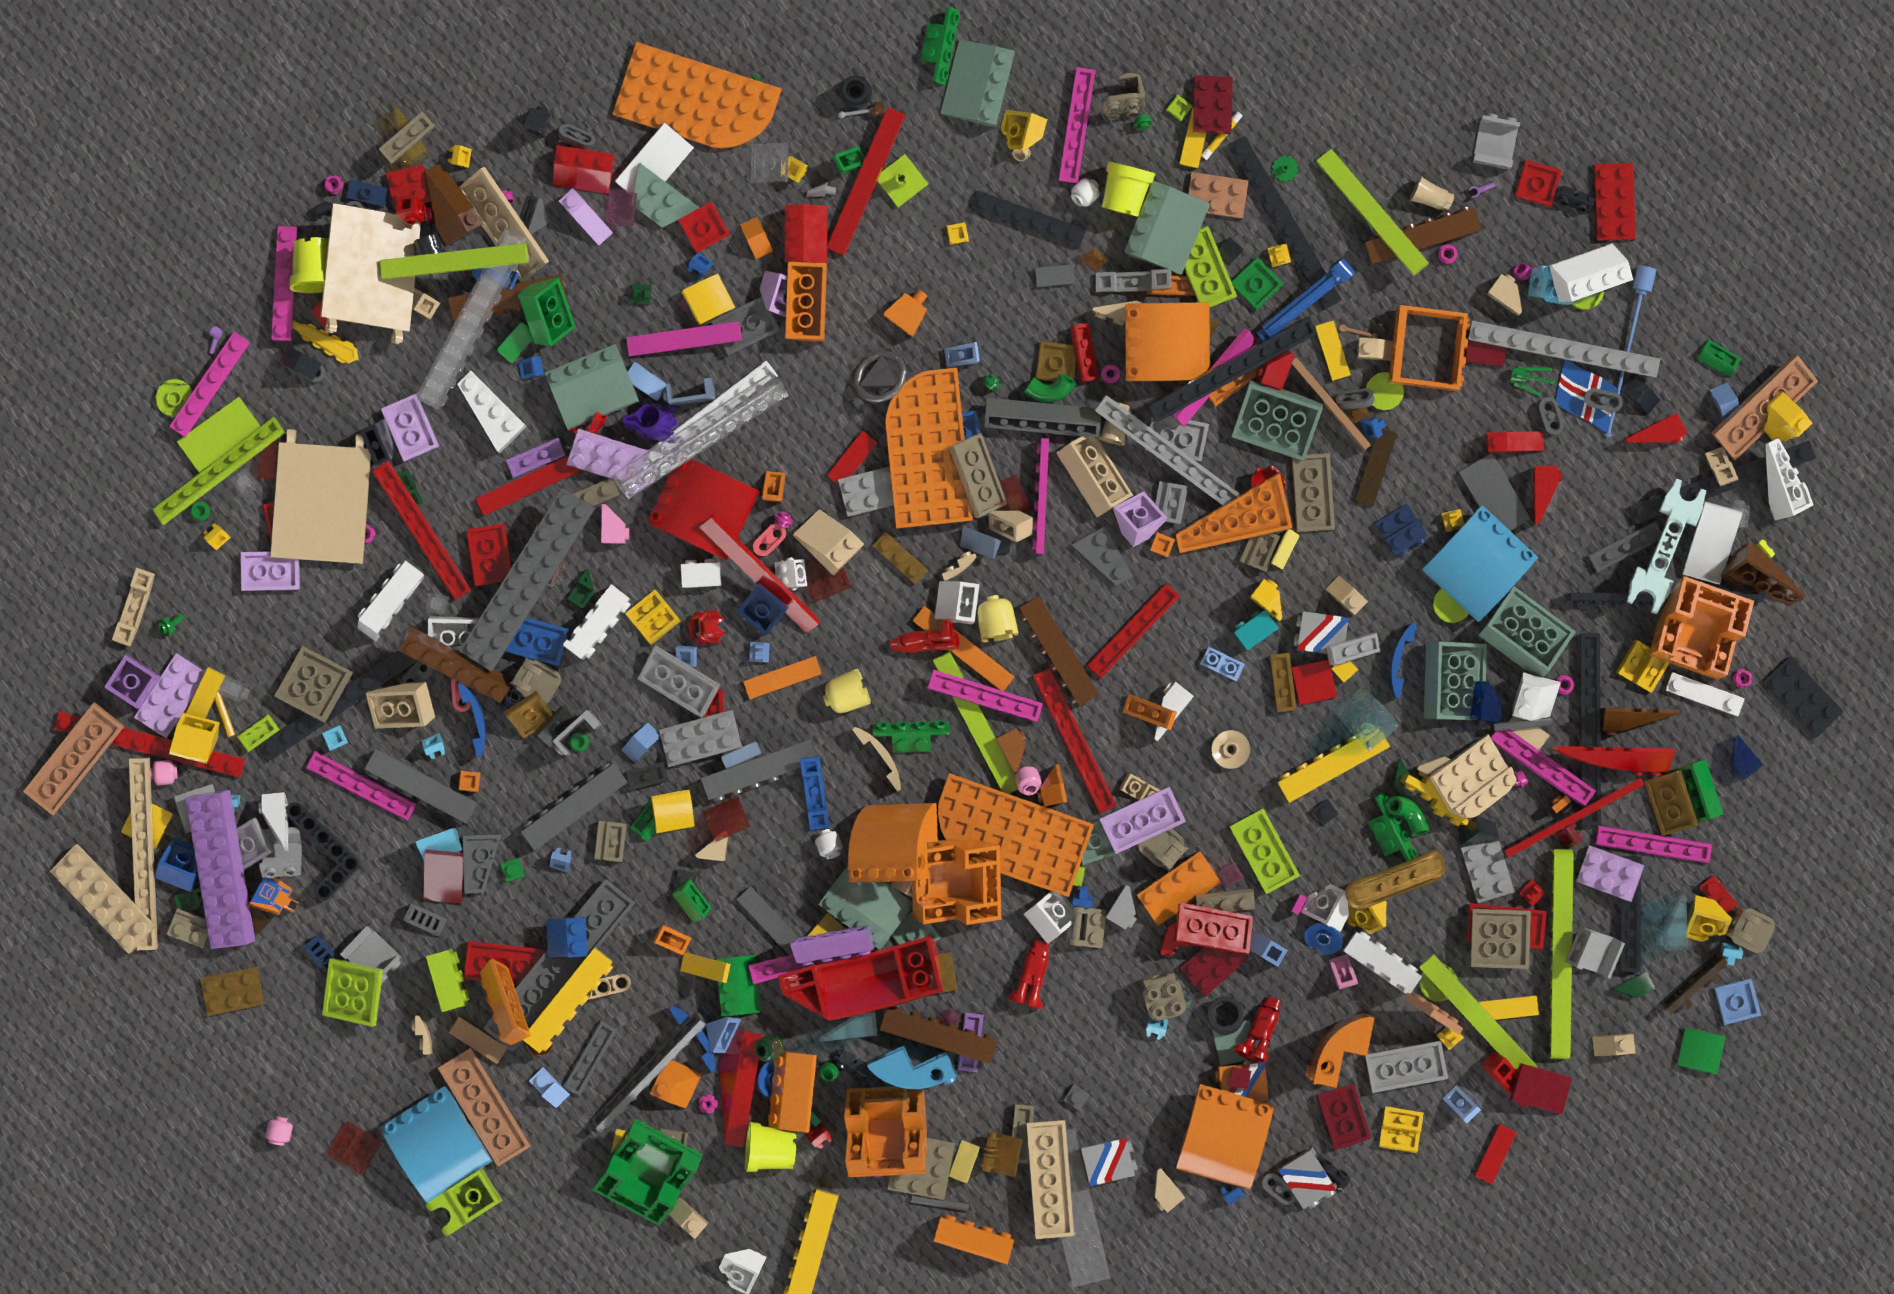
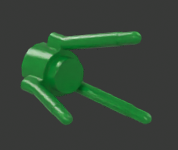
M1513 367L1510 382L1514 383V387H1519L1533 395L1542 396L1535 390L1521 384L1526 383V379L1555 384L1554 380L1528 375V372H1524L1552 371V368Z

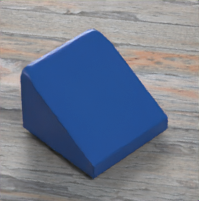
M540 356L518 361L522 380L544 375Z

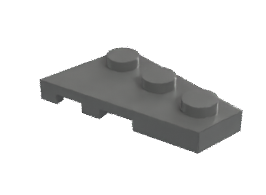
M1105 526L1072 544L1078 552L1115 586L1133 577Z
M501 835L463 836L464 893H484Z

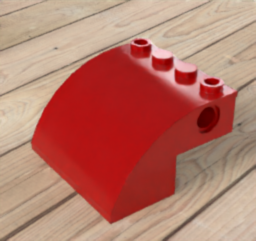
M679 454L647 524L727 561L729 556L699 526L714 514L738 538L760 491Z

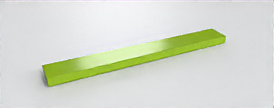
M1332 149L1316 160V163L1413 276L1429 265L1424 256Z
M523 243L380 260L381 278L393 279L528 263L527 244Z
M272 417L154 507L152 510L160 523L165 525L283 435L285 431L277 419Z
M950 652L933 660L938 671L964 679ZM952 696L1001 791L1010 794L1017 790L1015 774L978 704Z
M1434 954L1419 966L1500 1055L1506 1057L1517 1071L1520 1063L1537 1067L1531 1058Z

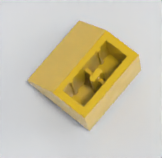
M182 713L175 730L170 754L207 764L218 739L220 722Z

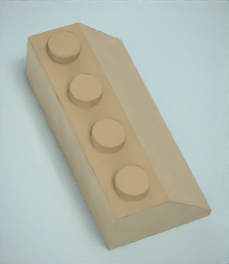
M1082 436L1056 452L1096 517L1101 516L1133 496L1098 438Z

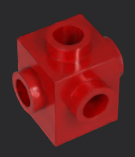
M415 194L397 197L396 214L406 225L423 222L426 207Z

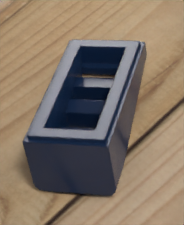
M320 934L303 947L326 973H328L326 966L329 964V959L341 960ZM319 942L321 945L313 951L311 948ZM325 948L326 951L318 957L316 954ZM330 954L331 957L323 963L321 960Z

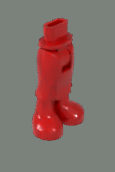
M944 619L939 630L916 631L898 635L897 638L890 639V646L893 652L901 651L902 653H916L926 650L936 651V649L952 651L959 649L960 640L957 631L953 632L952 620Z
M1039 940L1034 941L1033 948L1030 947L1031 951L1028 952L1025 958L1016 991L1009 993L1007 1000L1024 1004L1029 984L1032 987L1025 1005L1042 1010L1043 1002L1040 1000V989L1043 986V977L1048 966L1047 955H1049V952L1047 951L1049 944Z
M1269 996L1266 998L1265 1003L1261 1004V1007L1255 1014L1252 1026L1247 1033L1246 1041L1243 1044L1237 1043L1233 1048L1234 1053L1247 1060L1251 1058L1257 1063L1264 1064L1267 1062L1268 1055L1266 1050L1281 1011L1279 1009L1280 1000ZM1256 1040L1259 1041L1256 1049L1253 1050Z

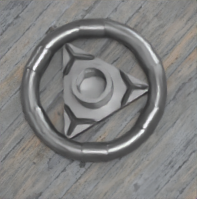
M880 351L868 356L861 362L855 372L854 385L857 393L869 402L877 403L891 399L901 390L905 383L907 375L905 363L900 356L889 351ZM885 358L892 360L899 367V376L896 384ZM878 360L862 381V376L865 368L869 364ZM863 388L892 389L876 396L869 394Z

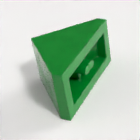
M860 146L832 156L841 176L861 167L865 160Z

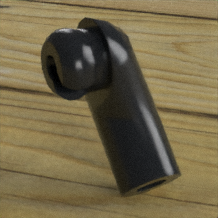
M323 202L313 208V216L316 219H321L323 214L331 213L332 203Z

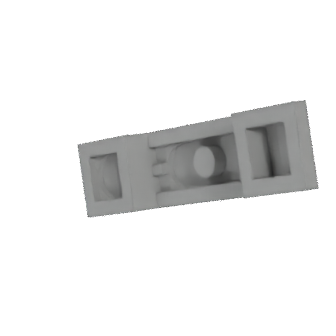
M1171 269L1144 272L1096 273V292H1144L1171 289Z

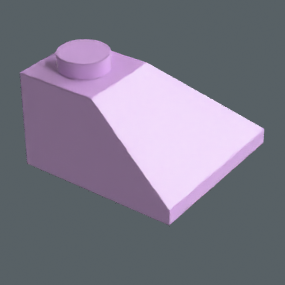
M765 271L760 292L766 310L786 317L788 276Z
M1144 491L1113 508L1122 535L1133 547L1148 540L1167 520L1164 513Z

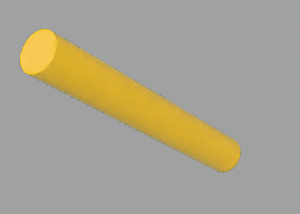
M218 691L215 703L227 736L231 737L235 733L220 691Z

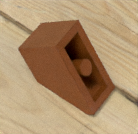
M1017 728L996 739L1014 773L1018 771L1025 748L1024 741L1027 740L1023 731H1018Z

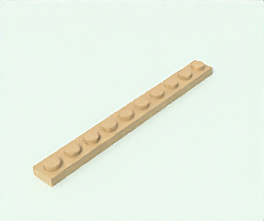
M130 758L129 773L135 905L156 925L152 932L137 946V950L158 949L150 758Z

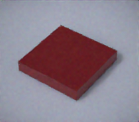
M1468 340L1466 362L1504 367L1506 347Z

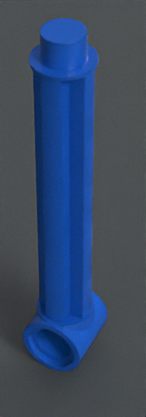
M1343 257L1329 267V272L1265 324L1261 325L1262 328L1257 332L1260 338L1265 340L1278 333L1338 283L1342 284L1352 277L1355 271Z

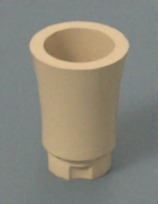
M1420 176L1410 201L1448 212L1453 202L1454 194Z
M1118 403L1127 411H1129L1130 406ZM1106 419L1099 439L1111 444L1125 445L1126 433Z

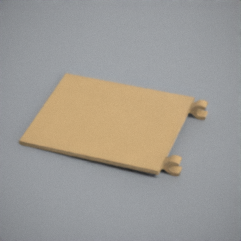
M332 204L320 316L327 318L325 332H336V320L393 329L391 343L399 344L403 342L402 331H410L415 276L382 279L380 260L414 256L413 241L419 239L421 223L406 225L396 214Z
M287 429V442H279L271 557L363 564L371 455L368 449L364 448L365 442L361 434H356L355 448L296 444V431Z

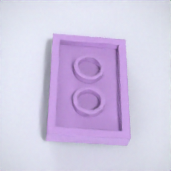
M417 394L381 409L404 462L440 447Z
M241 552V591L300 590L299 559L271 557V552Z
M1589 846L1576 882L1632 902L1645 865Z

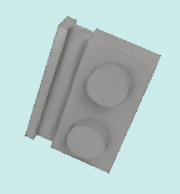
M1159 482L1155 504L1167 517L1165 522L1181 524L1187 486Z

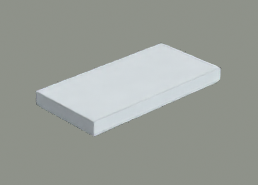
M663 123L615 182L633 196L639 163L666 181L694 147L666 123Z
M1708 502L1704 503L1682 572L1683 575L1720 585L1721 573L1726 567L1743 514L1742 511Z

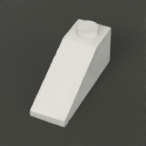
M1177 682L1173 685L1169 683L1163 690L1165 695L1163 696L1161 706L1177 711L1176 719L1194 696ZM1157 725L1154 739L1158 741L1167 729Z
M285 792L261 795L262 802L258 804L259 813L263 814L265 822L286 852L288 851V816L286 815L288 802Z

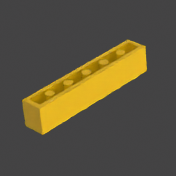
M1372 725L1363 730L1364 734L1357 737V735H1354L1346 740L1347 744L1341 747L1338 744L1329 749L1331 753L1326 756L1322 753L1313 758V763L1309 765L1304 763L1296 767L1297 772L1293 774L1287 772L1280 776L1281 781L1277 782L1287 802H1292L1389 748L1390 745L1380 727L1374 728Z
M594 947L529 1028L531 1036L523 1040L539 1053L542 1050L546 1052L553 1043L550 1041L554 1035L558 1037L565 1028L562 1026L566 1020L571 1021L577 1013L575 1008L578 1005L583 1006L589 998L587 996L588 992L591 989L595 991L601 983L599 981L600 977L603 974L607 976L612 970L611 964L613 961Z
M816 1189L815 1193L811 1192L809 1204H812V1207L805 1214L803 1222L807 1223L806 1229H801L798 1240L802 1241L801 1247L795 1250L793 1259L797 1261L795 1267L790 1269L788 1278H791L790 1286L786 1285L784 1294H812L838 1200V1194Z

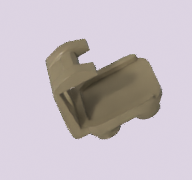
M1126 73L1119 77V81H1125L1119 84L1120 89L1137 87L1138 94L1129 93L1107 97V100L1103 102V113L1108 116V119H1117L1121 113H1126L1128 117H1135L1140 109L1145 108V91L1139 74Z
M526 657L510 684L516 687L525 698L537 691L544 702L548 704L561 683V676L557 671L538 660L532 661Z
M1172 828L1138 844V848L1144 856L1156 866L1164 867L1168 872L1189 849L1184 844L1183 838Z
M1738 907L1725 935L1730 937L1735 944L1754 953H1761L1767 947L1774 932L1775 923L1770 917L1753 909Z
M1168 971L1143 979L1145 985L1143 996L1150 1018L1159 1021L1179 1016L1185 1011L1186 1003L1181 984L1175 979L1174 972Z

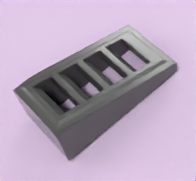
M411 903L403 921L436 936H440L447 919L417 904ZM416 909L418 910V913L415 919L412 920V915ZM422 913H425L426 915L422 923H419L418 921ZM429 916H432L429 927L425 926ZM436 920H440L436 930H433L432 928Z

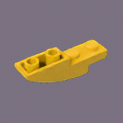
M1410 775L1402 776L1400 782L1405 784L1404 788L1411 792L1416 790L1421 793L1420 797L1431 801L1429 807L1434 809V814L1450 818L1449 822L1458 827L1460 824H1468L1467 818L1451 814L1429 777H1423L1419 781Z

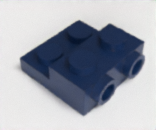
M1405 504L1374 524L1394 556L1399 554L1402 557L1410 552L1408 549L1410 546L1415 544L1418 547L1426 542L1425 537L1428 536L1408 504Z
M759 583L736 612L740 614L742 619L753 625L759 633L766 636L789 607Z

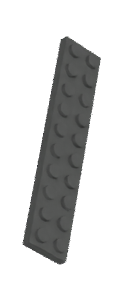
M564 488L560 490L459 650L460 652L490 671L494 670L594 512V507Z
M606 878L574 916L585 917L587 956L594 947L598 949L635 904L633 900ZM547 949L515 988L528 1028L532 1026L587 956L548 958ZM493 1017L483 1027L484 1030L512 1052L523 1041L521 1040L513 1045L502 1042L498 1035V1031H500L498 1024L494 1022Z

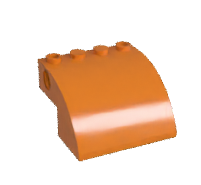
M1210 302L1125 304L1126 381L1193 380L1210 370Z
M1683 576L1673 589L1662 611L1649 656L1720 680L1728 675L1736 641L1746 636L1754 601Z
M936 803L866 805L857 816L851 832L848 853L849 883L919 881L928 879L927 842H938Z
M974 840L927 842L928 879L912 881L913 919L922 924L957 919L966 925L1001 920L1000 845Z
M1366 1013L1353 1015L1343 1019L1328 1030L1317 1045L1311 1065H1307L1305 1076H1307L1308 1080L1313 1084L1337 1088L1344 1051L1367 1056L1374 1017ZM1327 1062L1326 1067L1322 1069L1321 1065Z
M1200 1084L1195 1096L1189 1124L1183 1137L1176 1169L1250 1190L1261 1159L1275 1105Z
M893 1086L847 1089L844 1119L848 1132L845 1158L848 1177L925 1174L927 1126L924 1088L906 1089Z

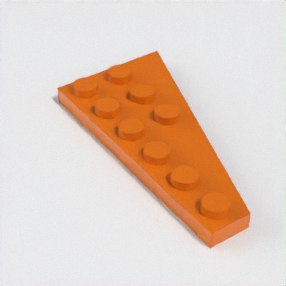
M1280 472L1178 531L1176 539L1180 553L1291 529L1292 522Z

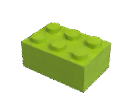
M450 949L426 956L441 1011L445 1012L467 1005L470 996L468 990L464 989L462 985L465 979L462 970L458 971L457 963H459L457 952H453Z

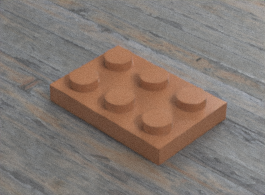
M1192 172L1188 195L1209 203L1210 206L1207 214L1243 219L1249 180Z
M1410 993L1406 994L1404 998L1406 1001L1460 1035L1463 1028L1457 1025L1459 1022L1457 1019L1417 993L1415 996Z

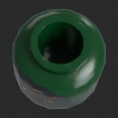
M776 1035L761 1037L755 1045L756 1055L764 1062L780 1058L784 1050L781 1039Z

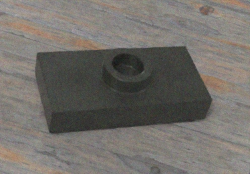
M560 706L535 734L550 747L554 743L553 740L569 727L576 718L564 707Z

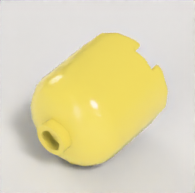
M994 595L987 597V601L979 605L977 614L982 642H988L987 638L1001 641L1013 638L1012 634H1015V636L1019 635L1013 606L1009 600Z
M859 669L847 672L827 682L825 686L826 695H823L826 706L830 705L836 713H846L871 704L867 688H862L861 680L863 678Z

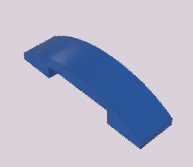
M1411 623L1405 629L1392 655L1390 682L1394 698H1400L1404 679L1397 678L1405 641L1413 642L1417 623Z
M459 682L458 686L463 703L471 702L479 735L473 736V743L477 758L482 756L486 738L484 714L472 689Z
M819 756L800 758L810 830L829 828Z
M675 1006L669 1008L679 1025L691 1017L680 1008ZM704 1030L696 1034L707 1051L701 1057L710 1071L713 1072L716 1070L715 1056L710 1051L709 1039Z

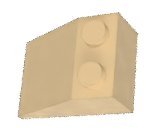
M820 509L793 534L833 576L864 545L852 531Z
M426 682L406 683L366 693L375 729L420 727L427 725L435 718Z

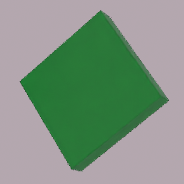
M1258 257L1232 281L1234 289L1256 311L1284 285Z

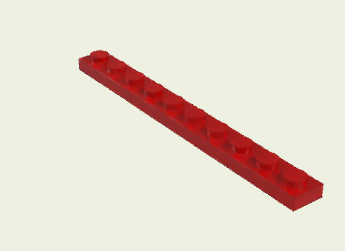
M59 711L54 730L70 733L82 717ZM123 728L111 743L112 745L236 777H241L245 763L244 758L217 751H212L207 764L171 755L170 749L173 740L128 728Z

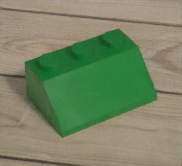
M558 277L531 284L518 294L535 344L552 346L576 327Z
M1706 759L1663 772V775L1681 770L1698 822L1723 815Z
M756 955L717 958V961L731 964L727 983L719 982L721 1016L761 1012L758 983L753 984L749 965L757 963Z

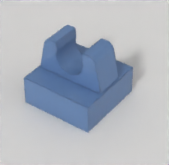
M750 642L749 661L769 662L770 643Z
M677 646L676 658L693 668L696 667L697 647Z
M557 848L552 853L549 867L568 873L571 863V851L568 850L567 855L560 854L561 848Z

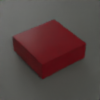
M1232 1066L1229 1086L1248 1090L1252 1071Z

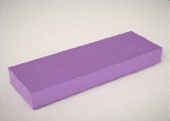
M559 438L505 461L512 477L515 478L566 456Z
M965 1012L962 1031H965V1028L976 1031V1035L981 1037L984 1015ZM959 1055L957 1070L977 1072L978 1060Z

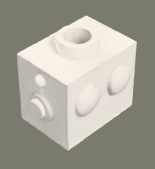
M787 558L786 561L775 562V576L791 591L798 589L797 587L807 586L804 559L794 560L793 558Z

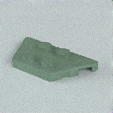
M639 163L631 205L661 227L699 208Z

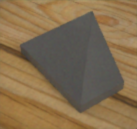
M527 195L520 219L530 234L547 225L549 219L542 199Z

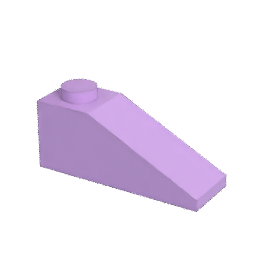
M573 188L559 200L560 204L598 245L603 243L613 233Z

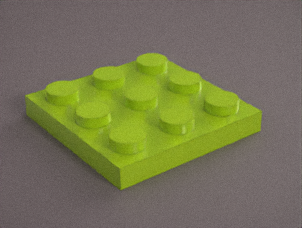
M335 958L329 959L322 1015L366 1026H376L383 969Z

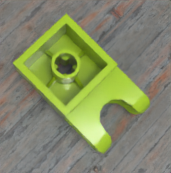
M482 1168L429 1201L426 1207L429 1211L442 1207L450 1212V1222L442 1228L444 1236H448L503 1200ZM472 1191L478 1193V1200L476 1198L472 1199Z

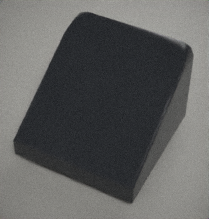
M1229 237L1218 251L1220 256L1231 265L1243 252V248Z

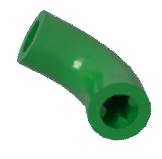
M1063 373L1050 385L1043 384L1036 378H1033L1023 393L1040 403H1054L1063 400L1072 391L1076 383L1072 378Z
M1393 796L1388 800L1387 809L1389 813L1400 815L1406 820L1411 836H1420L1430 831L1424 813L1414 801L1402 796Z

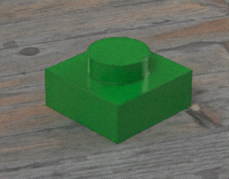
M519 858L501 864L506 882L525 876Z

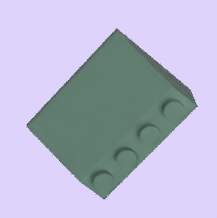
M959 40L940 114L996 128L1015 51L993 45Z
M1153 181L1124 252L1135 259L1163 269H1171V272L1182 275L1210 204L1170 186Z
M616 344L545 372L568 430L592 421L596 412H600L604 416L639 402Z
M1250 379L1232 437L1305 461L1323 409V403Z
M1514 586L1485 624L1479 636L1531 675L1544 677L1551 670L1575 634V631Z
M1426 642L1424 719L1485 721L1487 644Z
M848 865L818 904L849 928L870 925L874 947L878 950L882 949L913 907L911 900L886 882L849 883Z

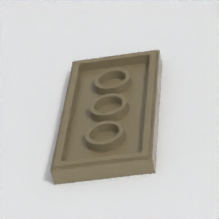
M977 433L949 446L974 517L980 518L1007 505L982 433Z
M1330 453L1308 454L1305 461L1291 457L1296 532L1335 530Z

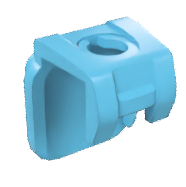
M1541 265L1531 269L1528 296L1544 298L1547 302L1570 305L1574 302L1558 301L1549 265Z

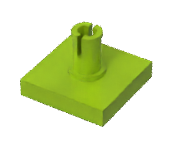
M906 154L883 170L878 179V183L898 208L929 185Z

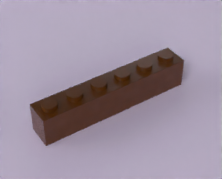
M1467 206L1459 209L1457 214L1452 215L1451 212L1440 215L1441 219L1433 221V218L1423 220L1422 225L1415 226V224L1404 226L1402 232L1420 251L1480 232L1482 229L1475 208L1470 209ZM1378 235L1367 238V242L1364 243L1370 266L1398 258Z
M559 274L516 283L512 290L502 286L450 297L448 299L453 321H458V324H465L470 322L469 319L476 317L477 320L488 319V315L491 314L503 316L509 310L522 312L523 308L518 294L531 284L555 277L560 279L565 297L567 298L563 277Z
M1040 596L1020 607L1021 612L1018 613L1024 623H1029L1031 628L1028 631L1033 639L1038 638L1040 641L1039 649L1044 656H1049L1051 661L1048 663L1053 672L1058 671L1061 677L1058 680L1063 688L1067 687L1071 692L1068 696L1072 703L1081 706L1099 695Z
M410 626L400 639V652L501 703L510 688V678L496 670L490 671L467 655Z
M892 1006L891 1009L886 1008L880 1031L981 1062L992 1063L998 1043L994 1041L995 1037L986 1034L980 1037L976 1035V1031L965 1028V1031L957 1030V1025L947 1023L944 1026L939 1024L940 1020L928 1017V1020L920 1018L921 1014L910 1011L908 1015L902 1013L903 1009Z

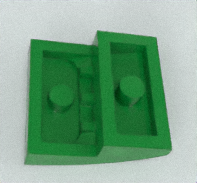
M1685 1027L1677 1065L1718 1074L1726 1037Z

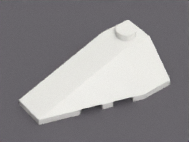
M1779 438L1765 444L1768 498L1774 519L1779 520L1791 517L1813 506L1808 488L1804 482L1801 483L1798 479L1797 474L1799 472L1796 467H1791L1789 455Z

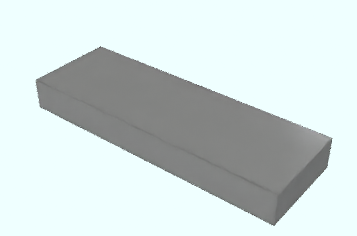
M1370 633L1326 646L1329 665L1333 666L1380 652L1377 633Z

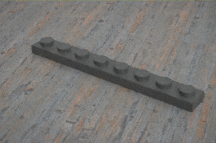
M696 1011L592 1119L597 1131L601 1133L604 1129L608 1128L612 1121L624 1112L625 1107L631 1101H634L644 1088L650 1085L652 1079L657 1074H660L670 1061L676 1058L681 1049L688 1046L691 1039L703 1030L706 1023L701 1014Z

